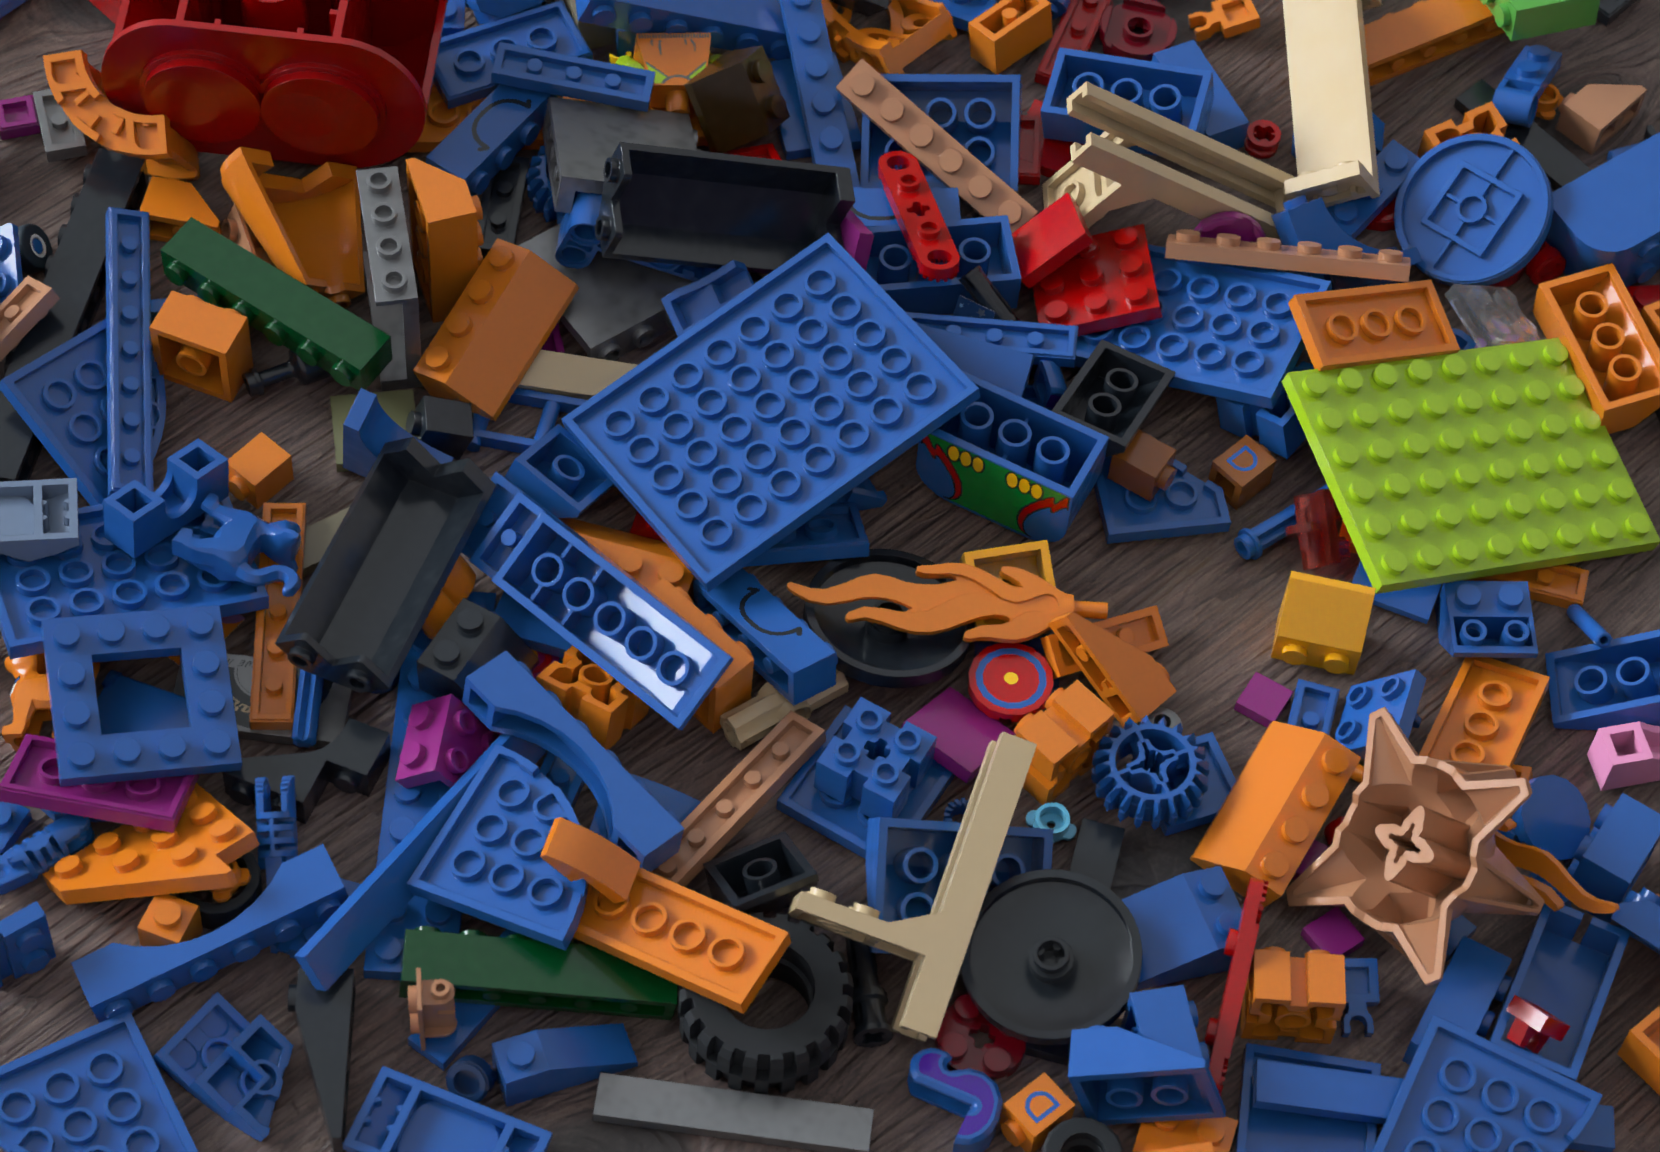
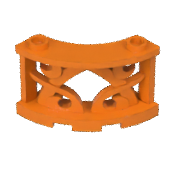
M821 0L832 52H835L836 57L843 63L851 60L857 64L863 59L879 74H905L903 71L904 67L942 39L953 40L958 36L953 25V18L943 3L930 0H892L888 9H886L890 23L889 31L881 28L856 29L850 24L852 10L841 6L843 13L839 14L836 11L838 9L837 4L829 0Z
M75 50L43 56L45 73L52 94L71 122L81 132L101 146H104L107 150L130 157L146 159L148 175L176 178L185 181L200 178L199 156L194 145L170 127V119L165 115L135 114L113 105L103 89L101 72L88 63V57L84 51Z

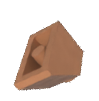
M1587 84L1578 93L1574 94L1571 92L1563 99L1558 108L1561 114L1556 130L1592 155L1638 115L1647 89L1642 85Z

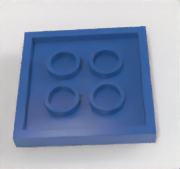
M845 705L825 732L827 741L798 770L778 798L776 809L866 859L869 817L859 812L861 802L849 796L843 804L814 788L817 760L834 735L841 739L843 722L852 710V708ZM933 759V764L915 789L910 786L907 803L897 818L925 820L956 775Z

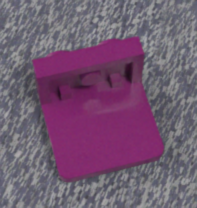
M452 694L414 704L409 715L395 781L406 789L438 780L451 788L502 733L490 731L462 701Z

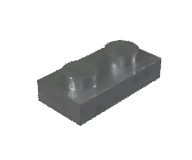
M51 89L33 92L47 161L52 162L88 155L83 132L71 122L62 107L56 102Z

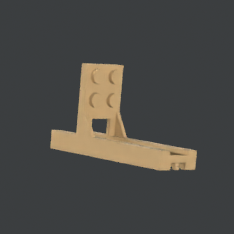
M1087 81L1066 99L1068 115L1105 132L1100 136L1090 132L1086 136V143L1084 145L1074 142L1070 146L1071 160L1042 184L1044 209L1069 192L1076 200L1087 228H1089L1111 210L1154 198L1201 220L1216 212L1235 211L1247 214L1260 224L1266 237L1279 239L1271 216L1273 215L1272 213L1128 149V147L1139 146L1276 208V213L1285 210L1283 202L1290 200L1285 194L1284 180L1294 178V176Z
M1002 732L999 735L997 742L994 740L989 742L929 915L886 922L878 919L880 911L859 903H854L853 907L842 906L835 903L836 895L815 887H811L810 891H801L791 900L787 911L790 917L797 920L803 919L816 927L913 962L891 1024L893 1032L923 1043L926 1042L927 1037L937 1038L1036 750V743L1006 732Z

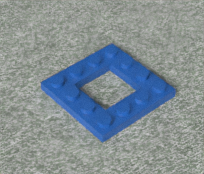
M220 605L41 619L60 787L241 770L242 757ZM180 655L190 727L101 734L93 663Z

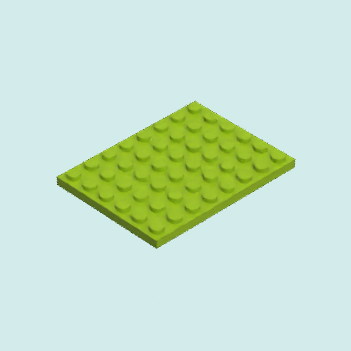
M1559 338L1466 349L1452 354L1319 371L1318 369L1288 372L1281 381L1373 588H1376L1375 594L1651 551L1660 543V538L1605 425L1600 426L1601 419L1593 411L1584 392V384L1577 377L1569 361L1568 351L1561 344Z

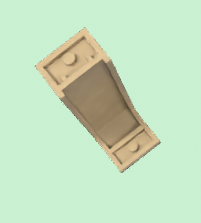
M1283 0L1298 176L1284 180L1285 194L1290 200L1302 195L1306 196L1307 201L1322 197L1325 206L1329 207L1366 196H1371L1372 199L1380 197L1363 11L1381 6V0Z

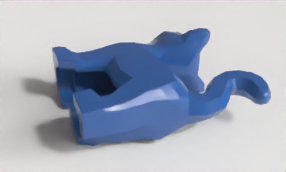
M209 493L201 503V509L206 511V517L199 529V534L205 538L201 539L199 535L193 534L192 529L182 527L172 540L173 555L181 557L187 563L211 573L220 581H239L257 587L274 582H283L282 594L286 597H293L301 587L302 580L297 574L298 566L295 561L301 544V529L295 522L282 520L269 523L249 511L220 505L219 496ZM259 553H264L271 560L279 564L261 569H253L251 567L253 560Z

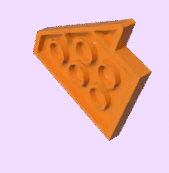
M196 783L174 833L123 824L112 832L101 834L92 844L77 853L61 858L54 867L42 873L48 888L66 905L231 888L239 883L228 864L260 844L250 827Z

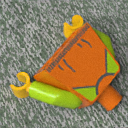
M636 33L634 59L632 58V52L627 51L625 55L620 57L609 54V62L656 72L649 107L666 108L668 112L684 113L690 116V107H693L684 84L721 55L712 54L710 51L711 33Z

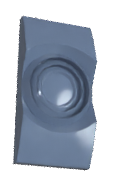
M77 478L0 482V555L30 562L64 552L79 545Z

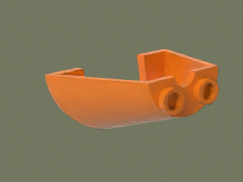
M246 147L236 149L226 158L221 166L222 185L275 267L341 307L348 308L351 305L350 299L365 293L360 197L356 177L357 167L328 161L304 178L298 179L265 173L274 167L270 151Z

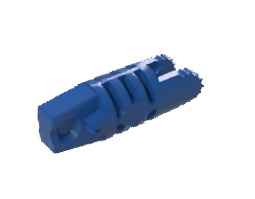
M295 775L282 777L280 784L281 811L271 812V788L268 778H255L257 840L260 844L258 846V865L260 869H266L267 886L271 883L283 862L298 856Z
M72 814L64 815L45 826L43 831L35 832L32 834L33 837H27L21 841L20 845L16 844L0 856V895H4L38 878V875L54 867L61 858L73 855L85 846L93 843L95 833L90 823L91 819Z

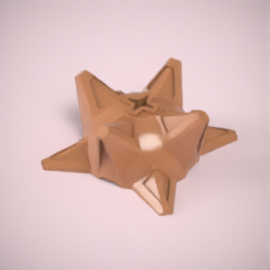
M1386 707L1370 713L1363 781L1353 791L1352 803L1343 822L1335 829L1332 845L1286 888L1288 905L1290 907L1346 906L1352 915L1369 925L1412 962L1425 985H1434L1441 982L1451 921L1463 913L1538 915L1544 905V899L1496 847L1495 833L1531 796L1530 782L1527 778H1516L1515 770L1506 765L1439 760L1428 756H1419Z

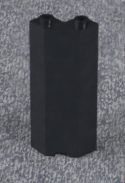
M620 142L612 157H608L605 161L603 172L604 186L600 212L595 224V237L597 240H600L602 257L713 269H719L730 261L736 260L745 263L748 272L769 274L827 233L844 248L840 224L855 203L850 168Z
M414 437L386 442L275 644L288 655V660L294 666L360 693L389 689L489 501L496 484L470 458L440 464Z

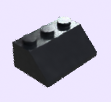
M1101 339L1052 411L1108 436L1109 441L1105 457L1124 453L1173 381L1176 372Z

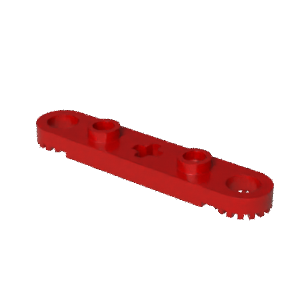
M891 151L883 154L879 158L878 176L883 183L884 192L912 258L917 263L920 275L925 279L929 277L928 281L936 279V282H940V279H943L944 282H947L948 278L950 280L954 279V276L957 277L959 272L960 256L917 158L904 151ZM936 259H938V263H940L941 260H943V264L934 263H936Z
M1250 877L1238 930L1230 928L1228 932L1224 955L1232 956L1221 1007L1218 1019L1209 1017L1204 1038L1206 1045H1211L1209 1069L1220 1096L1223 1090L1222 1083L1225 1082L1224 1076H1226L1228 1059H1230L1260 926L1259 923L1264 905L1260 902L1265 903L1266 898L1264 897H1266L1269 883L1266 880Z

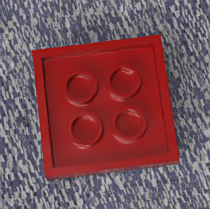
M1144 224L1091 235L1094 241L1092 244L1033 286L1038 323L1078 326V336L1162 318Z

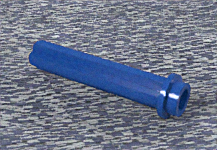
M1328 485L1322 486L1254 528L1241 529L1238 532V537L1234 539V546L1238 554L1246 560L1250 558L1256 560L1262 556L1264 549L1336 507Z
M300 669L291 737L293 739L292 743L296 747L311 748L316 744L324 678L306 672L303 669Z

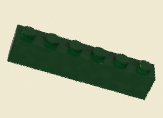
M192 217L160 250L164 274L173 284L186 286L197 293L204 302L224 309L231 308L248 317V324L262 332L271 343L287 347L297 353L299 358L310 366L317 365L330 373L334 380L347 387L350 385L358 391L361 388L366 390L392 360L390 335Z
M420 926L414 930H405L399 985L400 998H408V986L417 985L416 968H421L422 980L445 979L451 982L455 989L454 1002L659 1020H671L677 1005L678 984L591 945L578 944L573 939L565 951L541 941L533 940L522 934H511L506 936V938L487 936L486 933L478 930H465L458 934L441 932L440 929L432 926Z

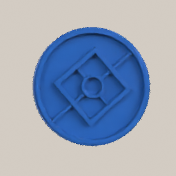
M1478 133L1458 136L1429 150L1413 165L1404 178L1398 191L1394 209L1397 238L1402 249L1417 246L1421 262L1414 264V266L1430 279L1457 288L1489 286L1505 280L1520 271L1538 253L1546 240L1553 219V192L1549 179L1540 163L1526 148L1517 142L1493 134Z

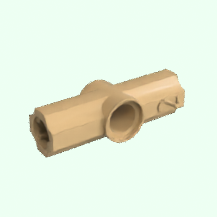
M836 669L835 686L793 706L767 682L758 691L756 697L720 716V725L731 746L742 750L764 738L791 710L808 720L813 710L848 692L849 683L845 675Z

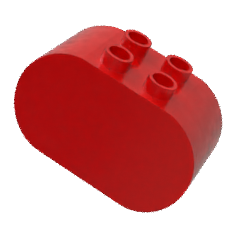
M122 0L112 41L109 43L102 61L101 81L106 96L113 105L135 114L167 116L170 119V127L193 144L197 152L230 155L239 147L270 151L272 160L307 163L310 165H323L329 161L353 165L357 168L380 165L408 152L417 143L423 132L448 0Z

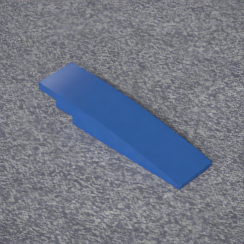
M495 472L491 480L496 484V487L461 553L469 558L468 561L489 576L493 583L682 731L734 658L505 476Z

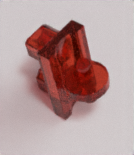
M1320 489L1313 493L1295 496L1294 504L1297 524L1286 527L1285 532L1287 537L1299 538L1303 571L1340 564L1341 560L1349 558L1351 555L1349 541L1345 537H1338L1336 522L1343 519L1330 490Z

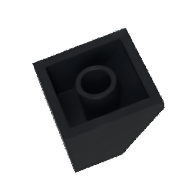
M463 598L416 661L419 689L436 698L452 694L462 701L466 677L504 651H507L517 662L520 661L526 664L531 672L539 664V657L501 616Z
M785 831L703 864L712 899L748 915L753 912H764V914H767L779 908L789 907L794 896L801 891H810L811 887L816 888L819 882L817 872Z

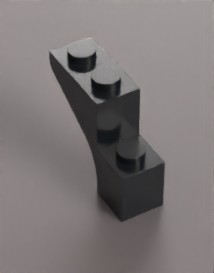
M349 718L341 733L331 743L321 749L305 753L242 758L241 770L222 772L225 792L234 801L242 805H256L255 778L266 777L271 788V812L281 811V779L283 776L295 775L296 821L306 824L329 782L345 793L353 794L357 792L367 797L370 796L390 758V733Z

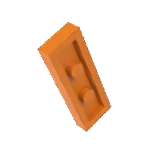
M1157 605L1094 622L1097 626L1145 653L1169 646ZM1055 634L1040 638L1047 662L1053 671V679L1081 672V669Z

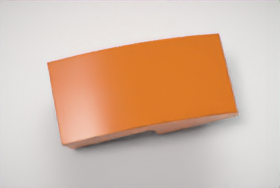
M561 817L554 819L540 854L543 860L571 882L580 879L586 880L613 903L627 901L641 864L632 855L606 838Z

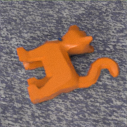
M44 653L11 660L7 656L4 661L6 670L14 676L15 682L10 694L13 706V722L3 726L2 736L6 743H10L15 752L18 751L26 734L40 736L43 721H52ZM100 662L93 663L95 680L100 670Z

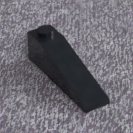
M299 967L297 984H289L288 1012H296L298 1031L333 1152H344L342 1144L346 1133L356 997L354 969L347 968L327 991H321L314 988L302 967Z

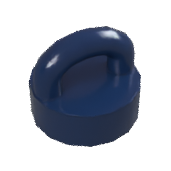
M466 1055L459 1058L448 1069L446 1086L449 1092L477 1103L482 1101L492 1090L497 1080V1074L484 1059L475 1055Z

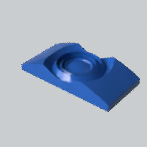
M382 1066L342 1146L347 1152H546L553 1138V1133Z

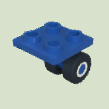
M7 223L0 226V304L23 281L22 271L27 274H34L45 270L48 257L53 255L48 236L35 224L29 223L17 227L15 224Z

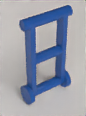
M516 388L508 401L509 403L543 408L534 439L486 431L490 419L474 413L472 418L474 438L467 447V450L477 452L483 446L523 453L555 427L559 412L570 413L587 400Z

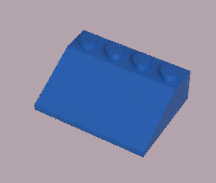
M881 74L1018 193L1022 82L1020 75ZM862 113L860 187L884 188L878 176L879 158L891 151H906ZM920 164L930 188L936 186L947 188Z
M888 817L868 819L865 861L867 905L880 911L878 919L893 922L930 914L961 823ZM1009 826L986 894L994 887L1016 875L1035 870L1051 869L1054 829ZM870 946V953L890 954Z

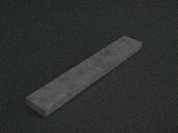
M600 1072L593 1121L819 1152H869L874 1109Z

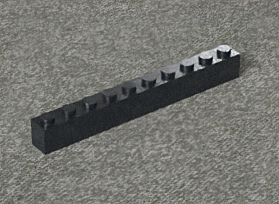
M99 148L93 163L89 162L86 165L83 175V188L80 193H75L70 208L71 217L68 224H62L57 240L58 248L54 256L50 255L48 257L44 270L45 279L43 284L51 287L60 299L49 310L48 314L39 320L22 338L15 351L8 353L4 366V378L92 326L106 291L105 214L108 207L138 211L149 184L146 159L130 157ZM0 391V482L29 480L43 444Z

